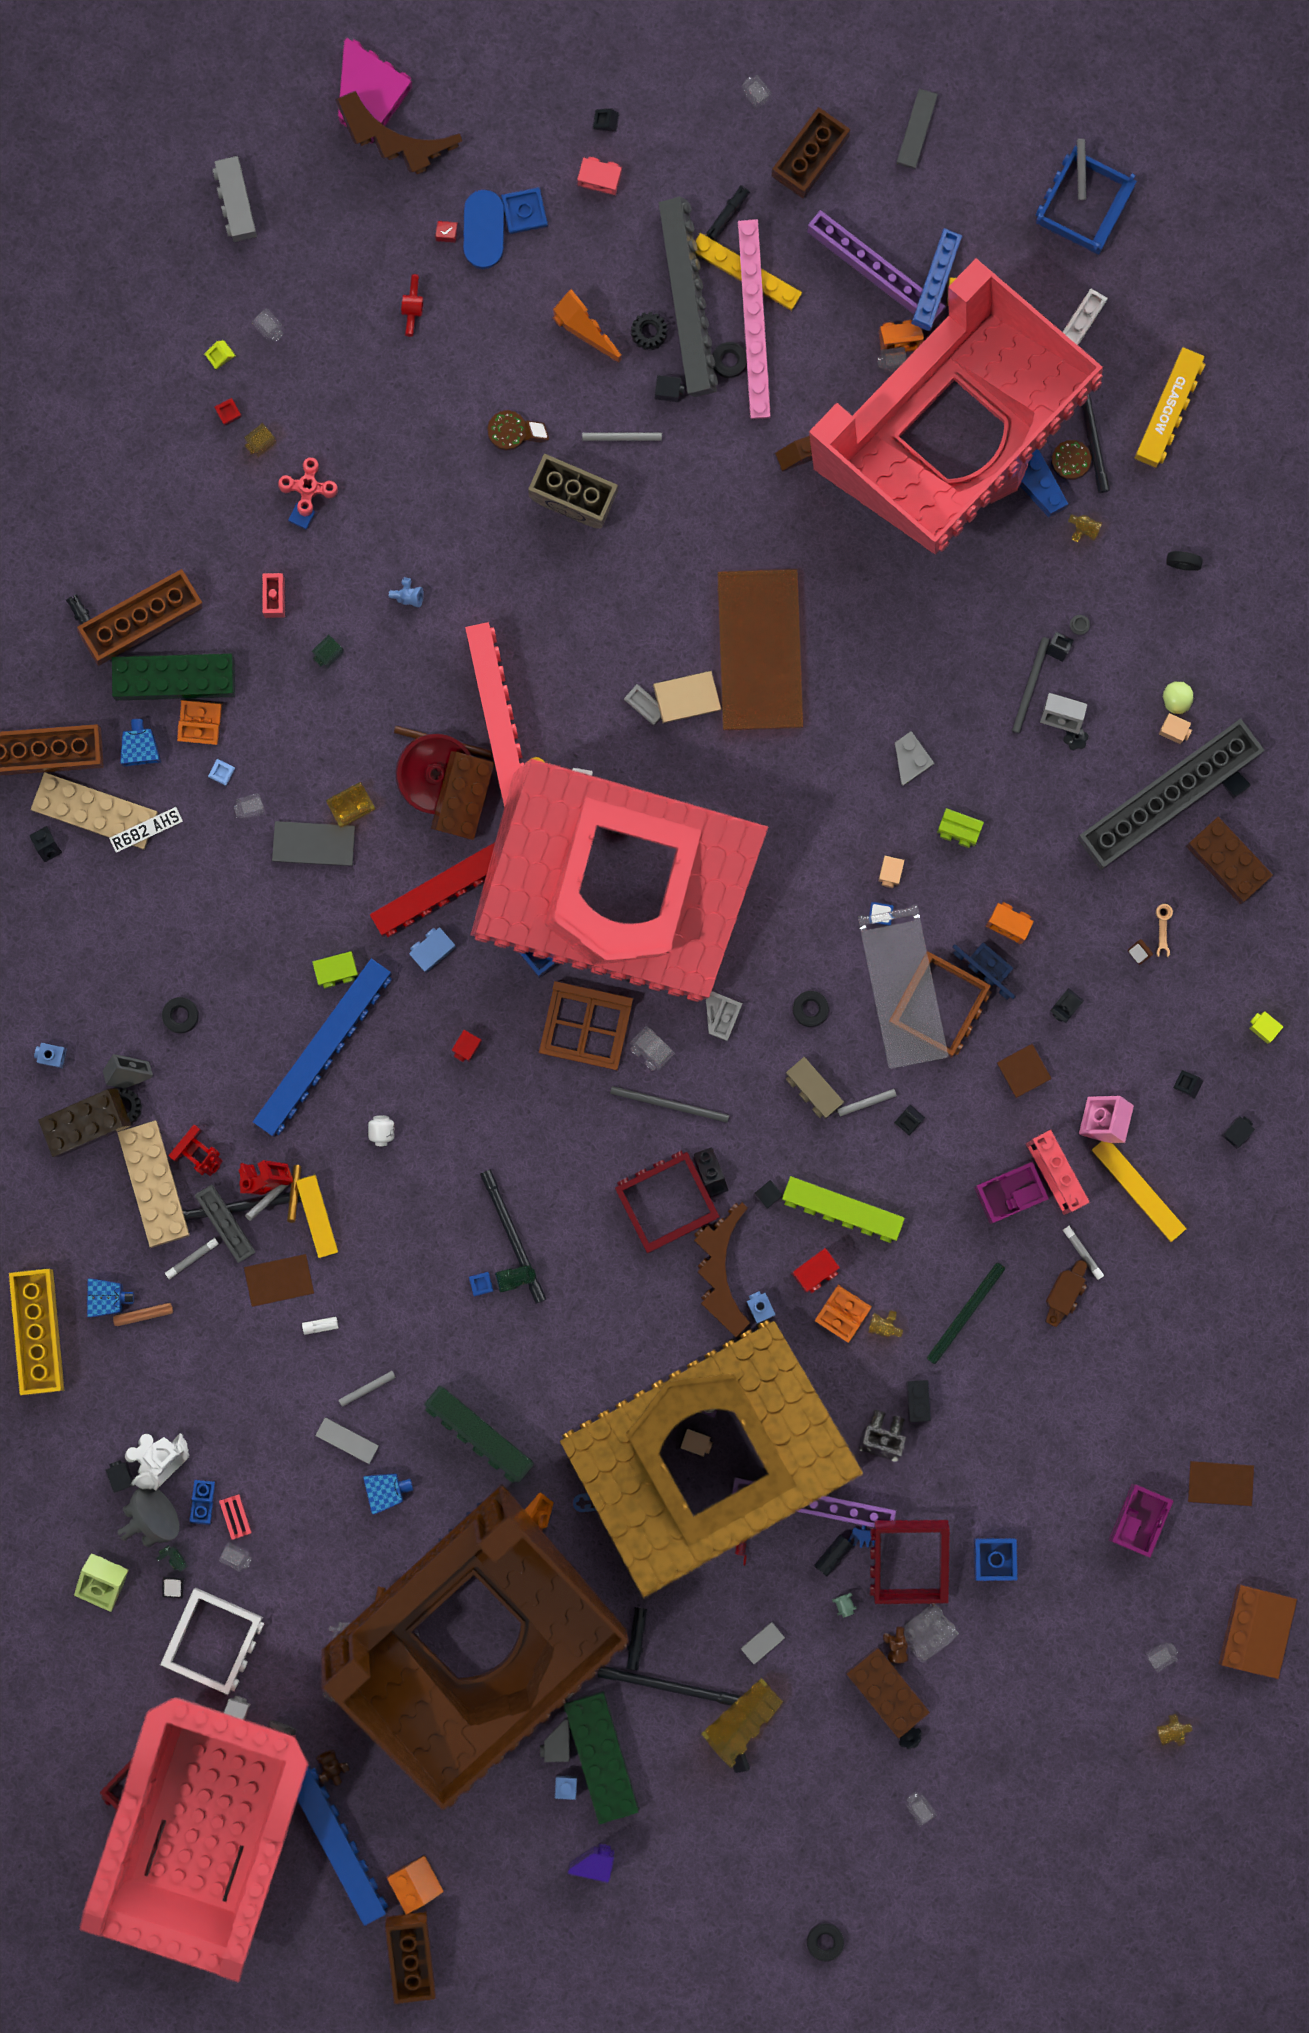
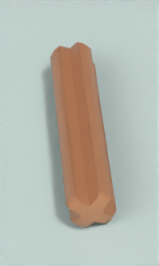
M171 1303L115 1315L113 1316L114 1325L121 1326L172 1314L173 1307Z

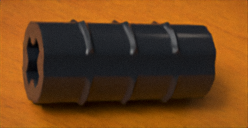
M839 1534L814 1566L828 1577L853 1545Z

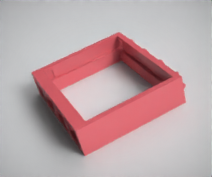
M1051 1130L1026 1143L1063 1215L1089 1203ZM1035 1144V1146L1037 1147V1149L1034 1151L1031 1147V1145ZM1064 1203H1067V1205H1068V1207H1069V1208L1066 1209V1210H1065V1208H1064L1063 1205H1062V1204H1064Z

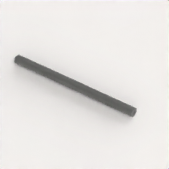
M612 1086L610 1092L613 1095L726 1123L729 1118L727 1114Z

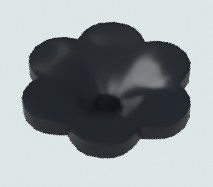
M1082 727L1079 734L1066 731L1063 741L1065 744H1068L1071 750L1083 749L1086 746L1085 741L1088 740V734L1084 732Z
M912 1727L900 1737L899 1745L907 1749L916 1748L921 1742L920 1736L922 1731L919 1728L915 1729Z

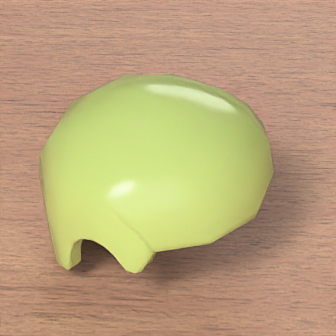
M1184 682L1168 684L1163 692L1165 708L1174 714H1183L1188 711L1193 703L1191 687Z

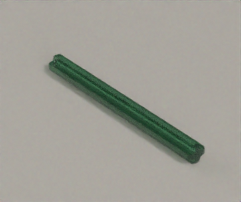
M997 1262L929 1353L927 1356L928 1361L933 1364L938 1362L1004 1272L1005 1267Z

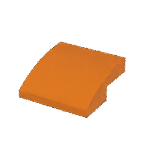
M182 699L177 741L217 745L222 703Z
M837 1285L815 1321L849 1343L872 1306L840 1285Z

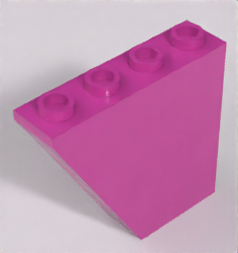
M346 38L344 41L340 97L356 91L367 110L385 126L412 89L411 78L404 72L399 73L394 70V66L389 62L379 60V57L373 51L369 50L367 52L358 41L354 39L351 41ZM339 110V121L340 123L346 126L345 121Z

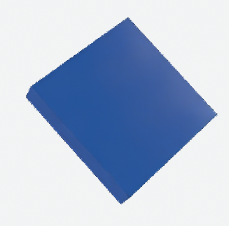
M540 187L501 195L509 234L548 227Z

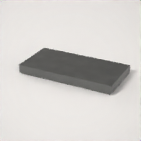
M275 821L272 861L353 866L355 826Z

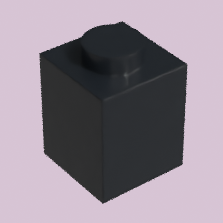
M657 375L655 399L678 402L679 396L683 397L684 385H681V378Z
M1239 1116L1221 1136L1237 1149L1255 1129L1252 1127L1253 1123L1248 1118Z
M121 1460L109 1464L110 1468L105 1471L114 1493L134 1486L131 1484L133 1477L127 1462L121 1463Z

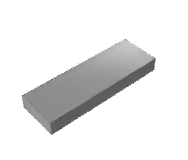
M326 1417L315 1435L370 1464L379 1445Z

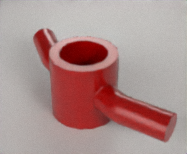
M417 274L411 275L410 295H403L401 314L407 315L405 336L407 337L413 336L415 316L421 317L423 311V297L417 296L419 275Z

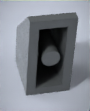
M116 1054L111 1056L103 1069L106 1085L124 1089L148 1080L153 1076L148 1061Z
M564 1719L544 1740V1745H540V1757H544V1762H569L568 1719Z

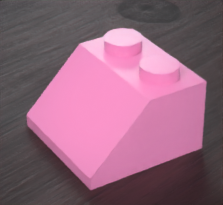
M1121 1096L1088 1097L1079 1134L1107 1143H1125L1134 1105Z

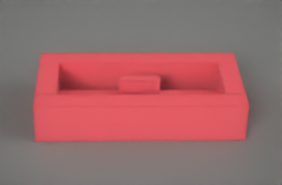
M240 1494L220 1500L231 1540L251 1534ZM233 1500L237 1501L246 1530L242 1532ZM227 1502L229 1503L238 1534L234 1533L225 1504Z

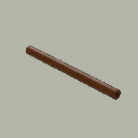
M395 726L394 729L395 734L414 739L427 735L426 733L400 726ZM462 743L470 754L491 758L492 751Z

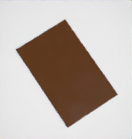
M306 1254L244 1267L252 1307L314 1294Z
M1190 1461L1188 1502L1252 1506L1254 1465Z

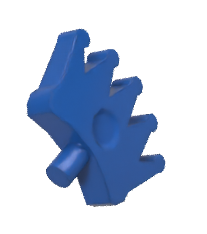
M862 1525L861 1529L854 1527L848 1541L851 1542V1539L854 1538V1545L856 1546L859 1540L860 1548L863 1547L862 1545L865 1541L866 1547H869L871 1540L870 1530H865V1525Z

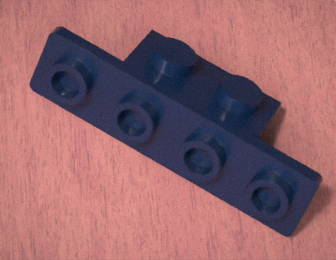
M984 942L971 957L954 944L952 946L954 949L953 954L961 961L965 958L970 962L968 967L976 974L979 971L984 974L983 980L992 987L994 984L1001 989L999 993L1005 999H1014L1016 997L1001 984L1013 970V967Z

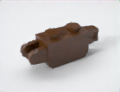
M1078 1260L1074 1263L1075 1265H1073L1071 1271L1060 1272L1046 1299L1047 1306L1050 1307L1045 1319L1047 1324L1057 1327L1064 1316L1074 1312L1078 1304L1075 1302L1077 1296H1082L1087 1287L1084 1284L1086 1279L1082 1278L1086 1272L1085 1269L1088 1267L1085 1261Z

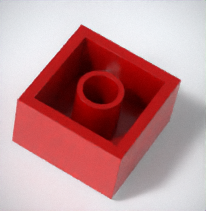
M825 1248L791 1274L805 1293L807 1291L813 1293L822 1286L820 1284L821 1281L824 1279L829 1281L838 1275L836 1270L840 1267Z

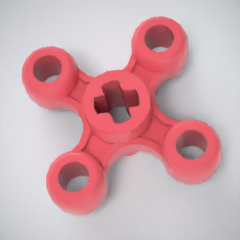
M307 458L304 461L303 470L305 475L300 480H294L290 476H282L278 482L279 489L282 492L297 491L301 494L302 498L298 502L297 510L302 516H309L313 512L311 500L316 494H322L326 498H334L338 492L337 485L333 481L319 483L315 480V474L319 470V464L315 458ZM305 485H311L312 488H305Z

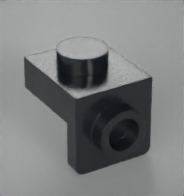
M47 826L29 835L44 862L62 853Z
M1068 988L1050 1011L1058 1021L1067 1023L1084 1000Z

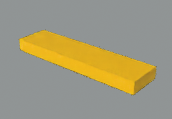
M316 1174L296 1180L318 1258L338 1253Z

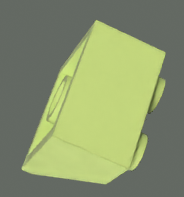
M91 1553L81 1570L74 1596L111 1612L125 1582L128 1569Z

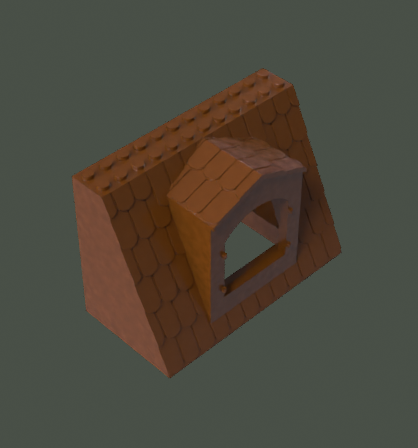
M501 1484L321 1650L322 1688L444 1810L447 1806H453L460 1794L463 1792L467 1793L478 1778L482 1779L493 1764H499L504 1758V1754L509 1750H514L519 1745V1740L524 1736H529L539 1722L543 1723L550 1716V1712L555 1707L557 1709L565 1703V1698L570 1694H575L586 1679L590 1680L597 1672L596 1670L601 1665H607L612 1659L611 1656L617 1651H622L627 1646L629 1640L625 1627L510 1492ZM475 1575L520 1622V1630L513 1649L499 1665L477 1676L458 1678L413 1630L469 1578Z

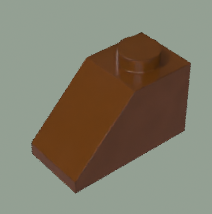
M810 435L790 443L775 453L782 472L813 460Z

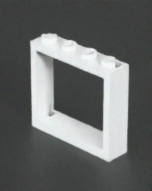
M195 1588L161 1665L228 1695L231 1690L235 1691L239 1680L236 1678L239 1671L243 1673L248 1661L245 1660L247 1653H252L256 1642L253 1639L256 1633L260 1634L264 1623L261 1621L263 1617ZM200 1599L253 1621L226 1685L173 1663V1659Z

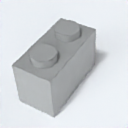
M1049 693L1040 723L1079 734L1087 704Z

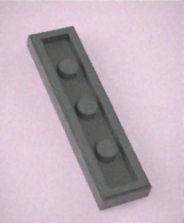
M922 89L918 90L897 160L898 165L916 169L938 94Z
M213 1184L194 1195L238 1263L256 1252Z

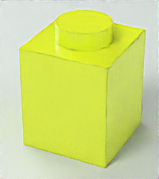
M1263 1012L1261 1015L1257 1013L1250 1021L1252 1025L1249 1029L1268 1044L1276 1037L1283 1026L1268 1013Z

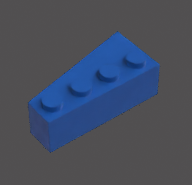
M1036 449L1028 462L1029 465L1020 487L1048 517H1051L1066 509L1068 502L1042 454Z

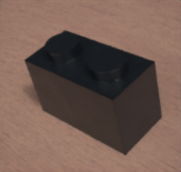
M928 1380L906 1381L909 1422L931 1421Z

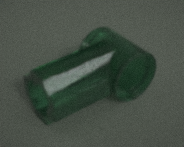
M528 1265L517 1269L496 1272L495 1276L500 1293L516 1289L517 1286L535 1282V1269Z

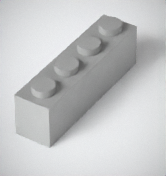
M238 156L215 161L216 168L213 169L215 181L219 180L220 183L217 191L219 199H223L225 204L221 208L224 218L228 217L229 224L226 225L228 237L232 236L234 242L257 237Z

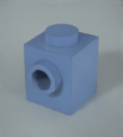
M758 1291L749 1296L750 1300L747 1301V1304L756 1324L775 1315L766 1293L761 1294Z

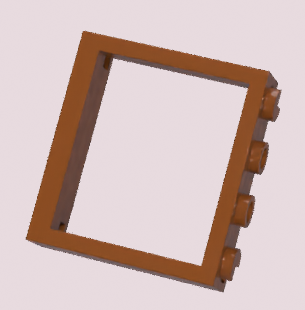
M927 951L888 1023L952 1058L954 1054L958 1055L963 1047V1044L960 1043L964 1036L968 1037L973 1028L970 1026L973 1018L978 1019L982 1011L979 1008L982 1001L987 1002L992 993L989 991L991 985ZM930 962L981 989L950 1049L899 1021Z

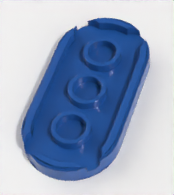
M479 190L468 197L464 206V254L466 259L476 268L488 269L493 267L503 255L504 207L497 194L489 190Z

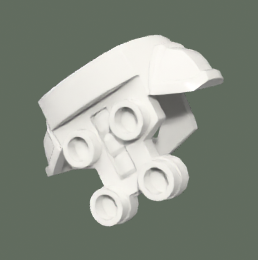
M181 1433L172 1443L166 1438L153 1443L152 1436L144 1434L139 1439V1447H131L125 1453V1459L128 1462L137 1460L141 1464L138 1471L140 1475L136 1476L131 1484L141 1489L153 1488L155 1491L189 1458L187 1442Z

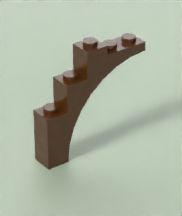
M356 91L335 99L354 144L360 143L363 146L372 142L371 138L373 137L382 158L391 160L398 157V152H401L409 173L415 172L417 175L426 171V166L430 165L428 156L430 159L441 155V150L446 148L448 151L459 147V142L463 141L460 133L434 140L414 139L400 135L375 119L363 105Z
M743 1202L740 1205L735 1203L728 1210L730 1215L725 1220L721 1218L714 1225L715 1231L709 1226L706 1228L702 1226L694 1234L696 1237L694 1242L711 1257L709 1260L705 1258L697 1266L700 1269L697 1273L714 1288L713 1291L709 1289L701 1297L703 1300L701 1305L734 1337H737L750 1324L739 1310L731 1295L725 1267L726 1250L731 1233L737 1221L748 1208Z

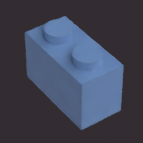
M440 927L437 930L435 928L430 930L425 935L427 938L422 943L418 941L410 948L411 952L409 955L425 973L430 971L456 948L455 944Z

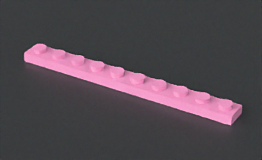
M758 220L738 221L751 419L771 418Z

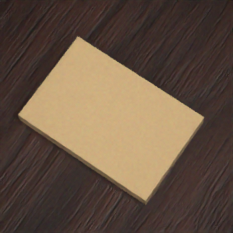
M711 671L653 685L663 723L721 710Z

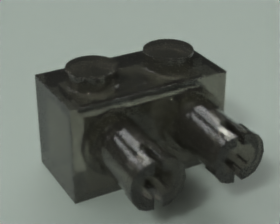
M873 1410L871 1423L862 1432L858 1450L897 1461L902 1455L906 1440L905 1436H901L905 1419L900 1418L898 1421L899 1417L893 1416L890 1430L886 1431L881 1429L886 1413L881 1411L879 1414V1410Z

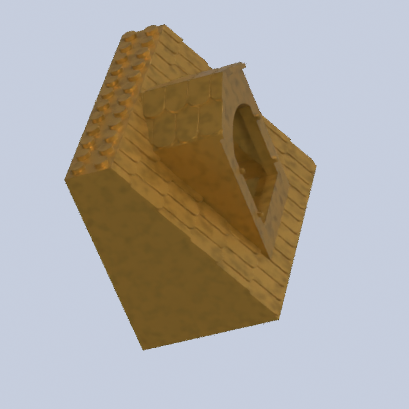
M766 1320L757 1325L759 1330L753 1333L751 1329L740 1335L741 1340L734 1342L732 1339L723 1344V1350L718 1353L716 1350L704 1355L706 1359L700 1363L698 1360L686 1365L688 1369L681 1373L680 1369L669 1375L670 1379L663 1383L662 1379L651 1385L652 1390L645 1392L643 1389L633 1395L634 1400L627 1402L625 1399L616 1404L617 1409L611 1413L609 1410H606L597 1415L599 1419L593 1423L590 1419L581 1424V1429L577 1432H574L572 1429L562 1435L563 1439L560 1442L643 1597L863 1474L775 1321L770 1323L769 1320ZM709 1409L734 1411L769 1474L693 1516L659 1455L661 1446L674 1426L694 1413Z

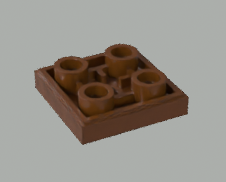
M1033 1044L997 1062L1015 1098L1051 1080Z

